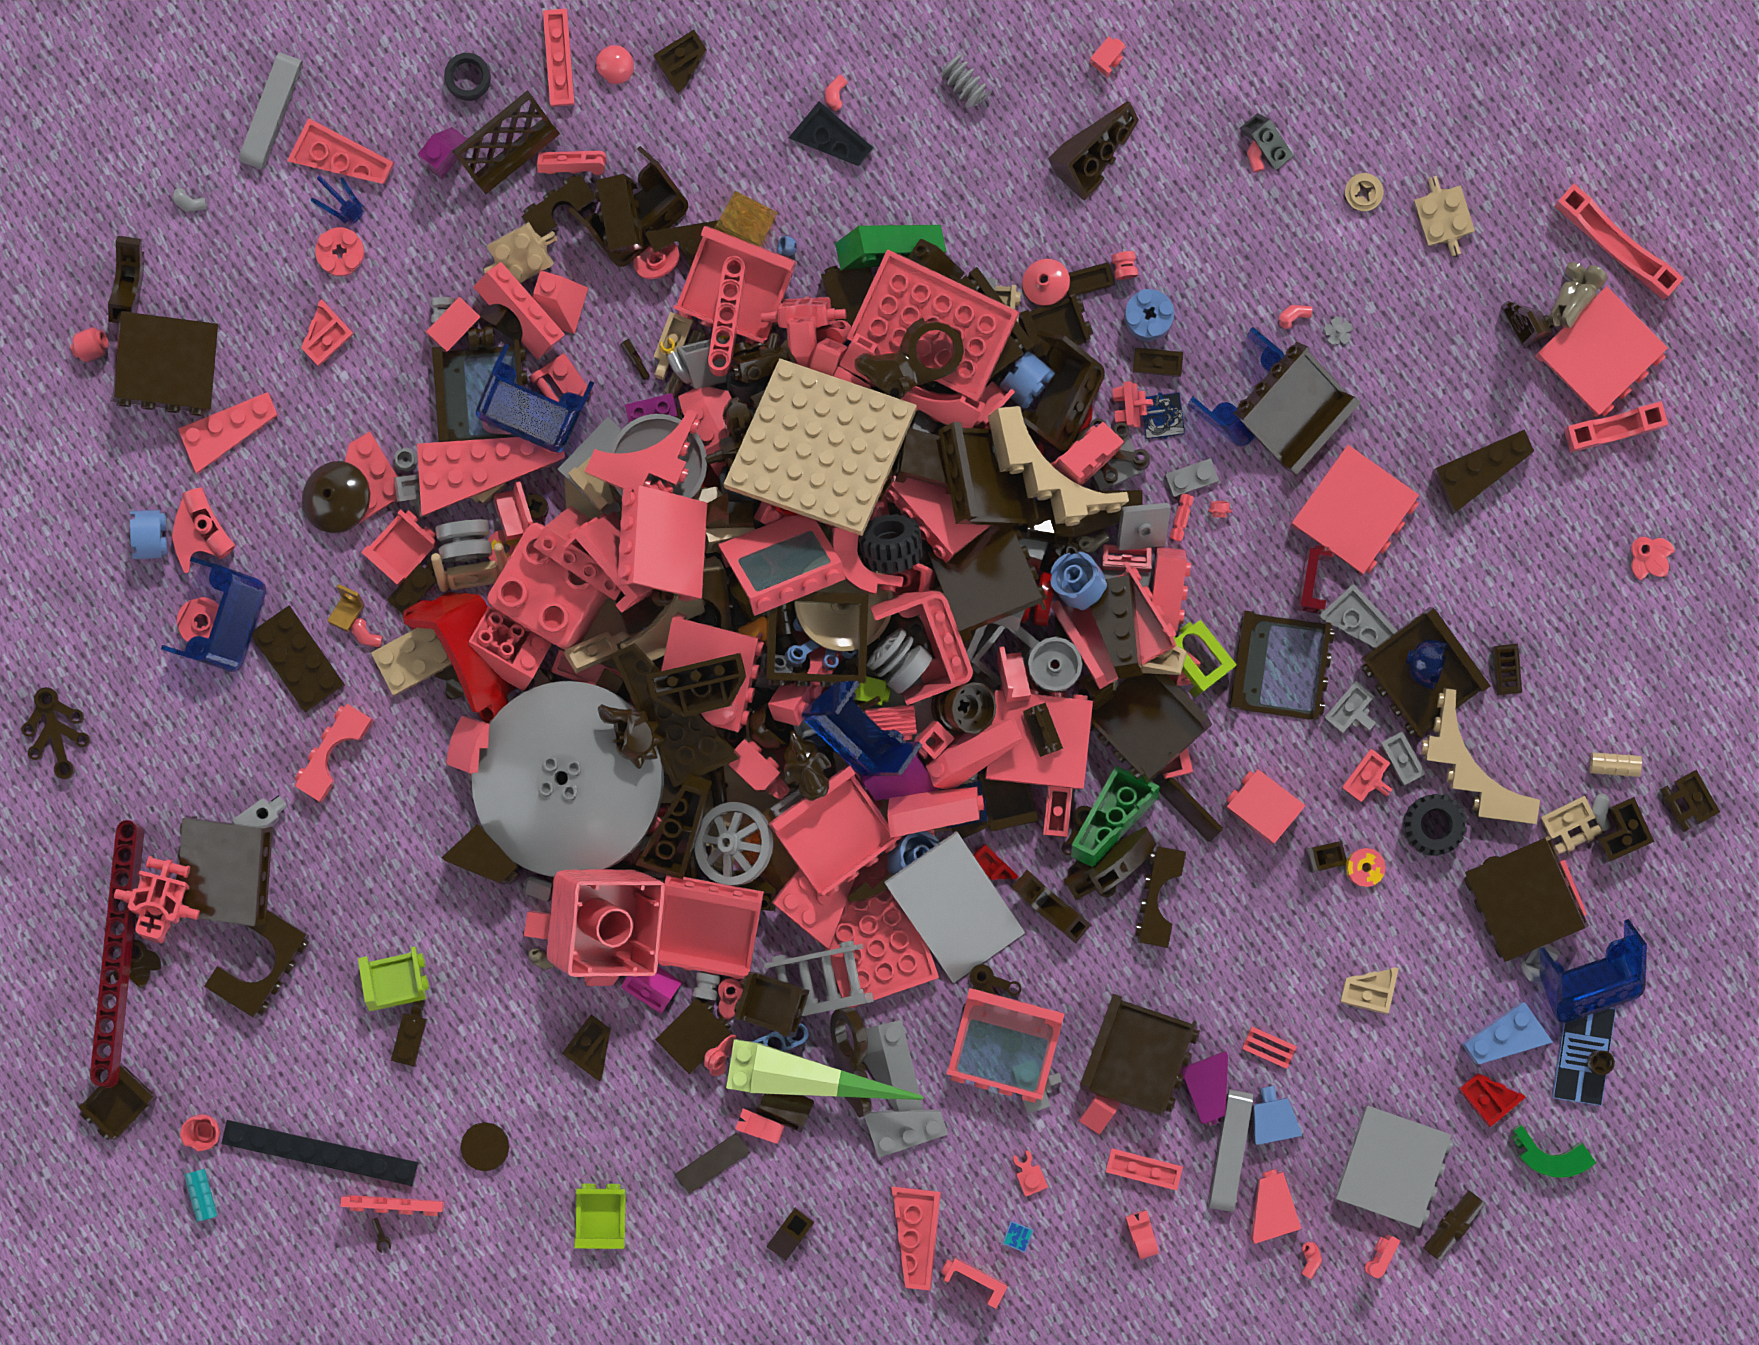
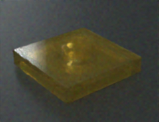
M734 191L715 229L760 247L778 212Z

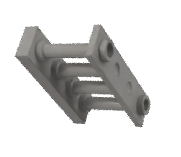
M853 940L839 943L840 948L789 959H786L785 955L771 957V962L765 963L764 969L775 967L777 979L788 982L785 965L798 962L802 986L810 990L802 1016L874 1002L872 992L864 993V990L860 988L853 953L854 950L863 949V944L854 945ZM844 953L851 988L849 992L850 997L841 998V995L837 992L830 955ZM821 957L828 996H826L827 1001L818 1003V999L814 996L807 960Z

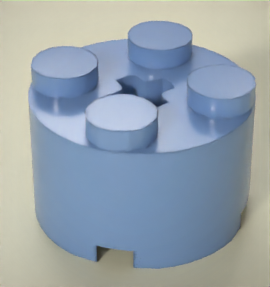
M1143 289L1132 296L1124 313V321L1129 333L1141 341H1154L1163 337L1170 329L1174 319V307L1170 299L1162 292L1153 289ZM1152 311L1154 318L1151 317L1149 320H1146L1145 313Z
M1027 352L1017 362L1016 367L1012 372L1008 373L999 386L1006 394L1013 389L1015 393L1010 399L1024 410L1033 402L1032 396L1038 398L1046 387L1043 383L1047 384L1055 375L1052 369L1030 352Z
M160 510L130 511L131 517H135V519H130L131 547H133V551L137 552L132 553V559L163 558V555L168 554L166 537H162V531L167 530L165 513H161Z
M1084 552L1064 554L1052 566L1051 586L1063 602L1070 607L1086 610L1090 605L1099 600L1107 588L1103 572L1092 557Z
M927 831L907 834L896 841L898 846L887 854L888 872L895 875L938 845L937 842L939 841Z

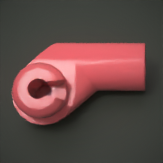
M1253 140L1247 155L1253 173L1265 168L1261 159L1262 151Z
M361 618L356 619L351 627V631L357 641L363 645L381 648L383 636L370 634L366 628V621Z
M1306 1242L1302 1247V1251L1307 1264L1301 1274L1312 1280L1322 1263V1257L1315 1243Z

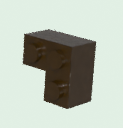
M1635 797L1609 807L1608 811L1617 831L1595 840L1605 863L1655 842Z

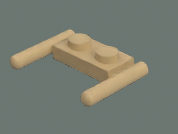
M501 543L494 545L497 563L495 561H484L447 568V571H444L440 555L438 553L432 554L431 561L439 590L445 592L449 588L451 590L494 584L507 563L503 545Z

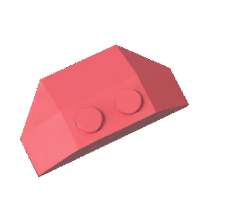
M703 387L699 389L693 388L680 395L678 398L684 416L688 409L698 414L697 420L700 423L696 433L703 442L706 455L720 450L719 441L727 437L722 415L729 399H732L729 391ZM724 461L710 464L719 479L721 470L725 466Z

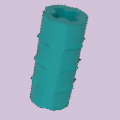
M205 1169L184 1174L196 1221L200 1222L217 1217L216 1204L213 1200Z

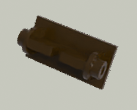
M1046 702L1023 711L1040 757L1063 749Z

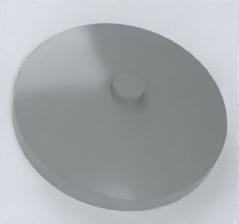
M650 414L639 417L627 424L618 433L611 446L610 453H631L647 449L672 433L681 422V419L665 414ZM696 432L695 434L690 433L687 440L690 443L685 457L680 455L679 458L687 463L688 475L684 483L679 482L677 487L671 485L674 489V494L692 499L702 487L707 472L706 451L702 440ZM651 475L649 477V479L652 480V483L658 482V480H660ZM615 487L619 494L623 496V490Z

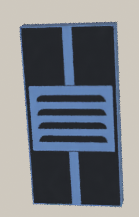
M1566 1001L1552 1098L1602 1106L1606 1075L1592 1073L1587 1067V1058L1589 1054L1596 1050L1610 1053L1616 1009Z

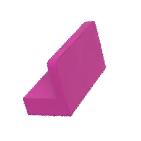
M657 966V972L653 976H627L621 988L662 1014L682 982Z

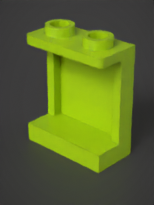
M416 946L411 947V953L371 962L367 956L358 958L364 1000L369 1012L427 999L426 990H429L427 975L423 976L422 968L426 967L423 953H418Z
M581 1183V1188H576V1238L574 1248H625L626 1189L620 1188L621 1184H606V1188H596L595 1183Z

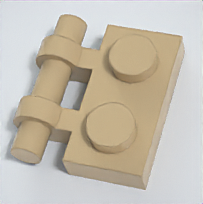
M1585 796L1540 817L1550 839L1560 836L1562 840L1561 843L1554 846L1558 855L1565 851L1571 852L1575 850V846L1585 841L1589 843L1595 840L1594 837L1602 834L1599 825L1590 828L1587 823L1596 817ZM1579 826L1582 832L1570 838L1567 831Z

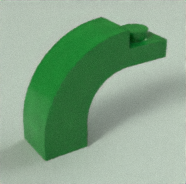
M1518 1124L1511 1129L1514 1134L1511 1139L1519 1149L1524 1148V1151L1517 1155V1157L1527 1167L1537 1173L1557 1178L1572 1177L1583 1173L1596 1164V1161L1583 1143L1578 1142L1562 1154L1549 1155L1536 1146L1522 1125Z

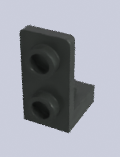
M1257 113L1240 127L1244 136L1256 142L1273 169L1277 170L1293 157V153L1269 118Z

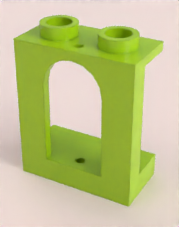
M1201 619L1194 625L1191 622L1187 623L1179 630L1181 635L1177 638L1173 637L1176 645L1183 650L1182 642L1185 636L1193 634L1199 637L1221 664L1205 677L1190 656L1186 655L1182 672L1194 685L1188 691L1194 699L1237 665Z

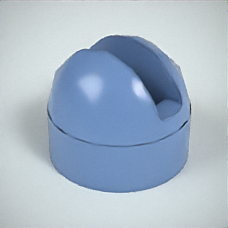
M783 235L778 242L777 252L781 255L791 256L797 251L794 248L797 246V242L792 237Z

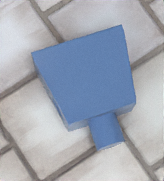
M1275 1086L1260 1088L1263 1103L1252 1105L1254 1144L1259 1145L1302 1136L1288 1098L1277 1100Z

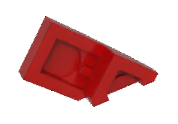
M983 844L973 854L990 880L1017 879L1019 877L986 844Z

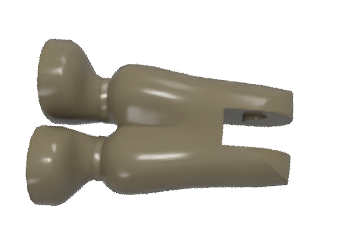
M1568 263L1565 271L1571 281L1565 282L1559 292L1558 298L1548 317L1550 325L1559 327L1562 324L1564 328H1571L1583 309L1596 296V290L1601 288L1608 279L1606 272L1598 266L1590 265L1586 270L1578 263Z

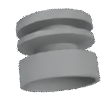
M902 628L895 630L883 639L867 662V666L871 670L877 668L876 675L879 677L890 671L885 683L898 694L909 688L925 671L932 660V655L921 645L909 650L914 639L911 636L905 638L907 632Z

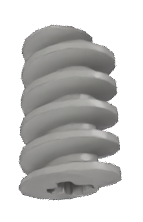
M959 54L944 67L941 78H949L947 85L949 87L955 85L953 92L955 94L962 92L959 97L960 101L968 99L965 106L966 108H972L984 101L991 94L992 90L984 92L987 84H977L981 78L980 75L972 78L974 68L966 71L965 68L969 62L960 63L959 60L962 54Z

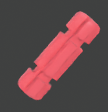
M1188 494L1181 495L1179 500L1180 506H1178L1173 522L1174 528L1171 530L1170 539L1182 541L1184 536L1183 529L1187 525L1191 510L1189 507L1192 506L1193 496Z

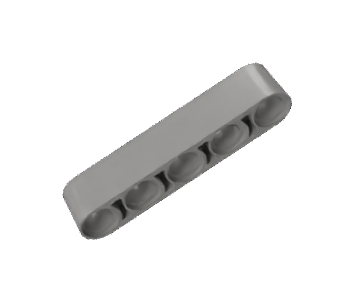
M281 52L276 56L241 149L239 162L261 170L264 169L291 99V94L301 72L303 60Z
M1228 1090L1226 1112L1223 1117L1218 1146L1220 1149L1217 1152L1214 1170L1216 1173L1213 1176L1209 1200L1210 1209L1234 1212L1253 1103V1093Z

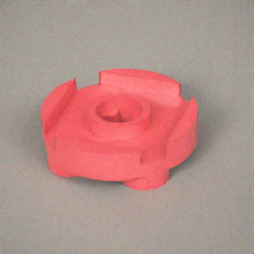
M337 227L320 235L316 244L315 255L319 265L333 276H347L356 271L364 259V246L354 231ZM337 246L347 250L346 253H343L342 258H338L337 254H333V251L337 250Z
M206 597L193 599L186 602L179 610L177 615L178 629L181 636L187 642L196 646H210L223 636L227 625L226 614L222 607L212 599ZM205 615L207 616L206 621L208 625L202 626L200 629L198 628L196 618H202Z

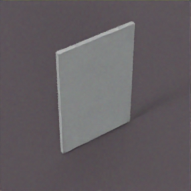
M957 831L884 882L953 983L970 973L973 967L982 964L1025 933Z

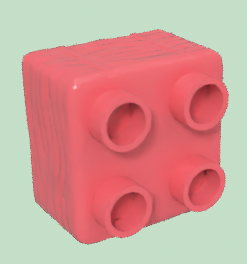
M532 523L525 530L508 562L491 588L487 601L494 609L565 650L584 640L609 596L533 547L545 526L539 523Z
M574 869L558 871L553 880L547 960L572 977H636L655 975L658 966L665 894L664 883L638 870Z

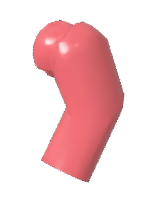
M841 74L825 89V103L833 111H837L842 107V101L839 100V91L848 83Z
M1290 305L1280 313V327L1289 329L1297 317L1311 318L1312 306Z

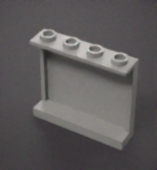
M1365 1105L1334 1198L1420 1228L1421 1224H1426L1430 1211L1426 1209L1429 1200L1433 1201L1436 1196L1438 1187L1434 1185L1437 1177L1441 1178L1443 1175L1445 1164L1442 1162L1445 1154L1450 1153L1453 1145V1140H1450L1451 1134Z

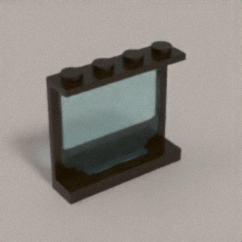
M514 340V346L496 347L493 350L480 348L479 351H471L469 349L443 352L442 347H432L439 442L528 436V432H532L531 417H526V408H530L529 394H525L524 385H528L527 370L523 371L522 362L527 361L526 349L521 347L519 340ZM491 410L520 412V416L491 415L488 418H483Z
M1244 610L1229 708L1315 721L1318 720L1319 715L1323 716L1325 701H1321L1322 691L1326 692L1328 677H1324L1325 667L1329 668L1331 663V653H1327L1329 643L1333 644L1335 629H1331V623L1326 622L1322 624L1254 614L1253 611Z

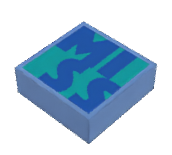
M1010 1221L1002 1244L1025 1253L1034 1229Z

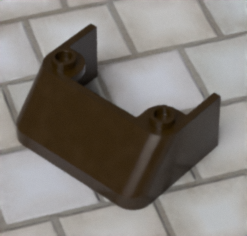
M641 146L637 150L648 164L638 174V183L643 189L634 196V201H639V209H636L638 220L641 221L643 248L614 254L605 247L603 235L606 234L605 226L600 222L599 213H594L584 219L572 207L568 209L587 235L618 267L628 265L650 246L644 233L670 228L688 210L686 198L660 163Z
M1038 330L1036 335L1051 346L1046 356V363L1055 372V375L1050 380L1035 412L1022 410L1021 413L1031 439L1051 448L1065 451L1071 447L1104 380L1105 370L1102 364L1065 335Z

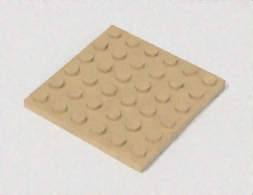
M779 359L724 482V488L862 536L915 415L917 405Z

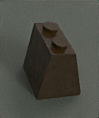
M479 824L475 825L441 857L448 863L502 885L505 883L510 885L520 876L518 871L521 867L503 851Z

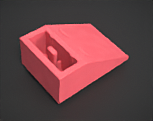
M488 606L468 641V644L503 680L522 691H525L552 644L491 606Z

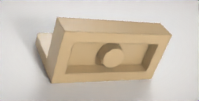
M588 458L578 468L574 467L568 474L603 512L615 500L612 497L608 483L585 473L590 460Z

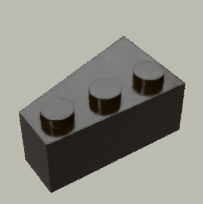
M624 173L596 180L595 196L601 204L602 211H599V218L601 224L605 226L606 234L603 235L605 247L614 254L643 248L641 221L638 220L636 209H639V201H634L633 190L638 189L637 182Z
M1093 490L1104 494L1127 492L1129 502L1122 507L1143 505L1142 490ZM1100 510L1096 514L1085 516L1080 520L1079 524L1074 525L1073 540L1119 525L1121 510L1113 513Z

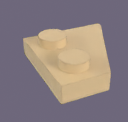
M1394 967L1389 970L1346 978L1340 1003L1388 1015L1399 968Z

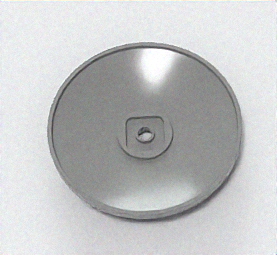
M574 681L544 684L532 688L511 700L497 713L489 724L488 748H479L478 773H472V792L475 808L484 830L515 863L528 870L554 877L561 870L608 869L622 861L635 850L648 834L656 819L664 787V769L656 746L654 747L658 758L645 760L641 769H638L630 760L624 759L617 752L616 743H614V739H616L614 724L604 723L601 720L598 707L603 704L617 709L637 710L622 697L607 689ZM564 771L568 775V781L564 785H559L557 775Z

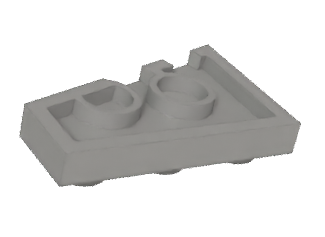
M1354 584L1317 617L1331 623L1332 626L1372 648L1377 647L1397 632L1391 623Z
M940 1109L871 1111L870 1114L864 1116L878 1158L948 1135Z

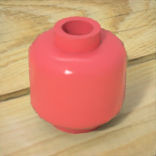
M95 327L88 328L74 335L71 351L76 358L79 357L84 362L93 361L106 354L109 347L108 338L102 330H98Z

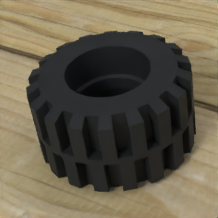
M887 514L875 517L873 520L868 521L863 535H859L862 562H864L866 568L873 572L878 571V573L882 574L904 572L906 569L913 568V565H917L919 560L922 559L923 549L920 527L913 518H908V516Z
M1432 794L1415 800L1408 807V811L1405 812L1403 817L1405 818L1403 822L1404 836L1409 840L1408 844L1414 847L1417 852L1428 856L1443 855L1454 850L1463 841V835L1467 831V827H1465L1467 819L1463 815V808L1457 805V801L1451 800L1446 795ZM1429 811H1440L1448 820V831L1440 839H1430L1422 831V817Z

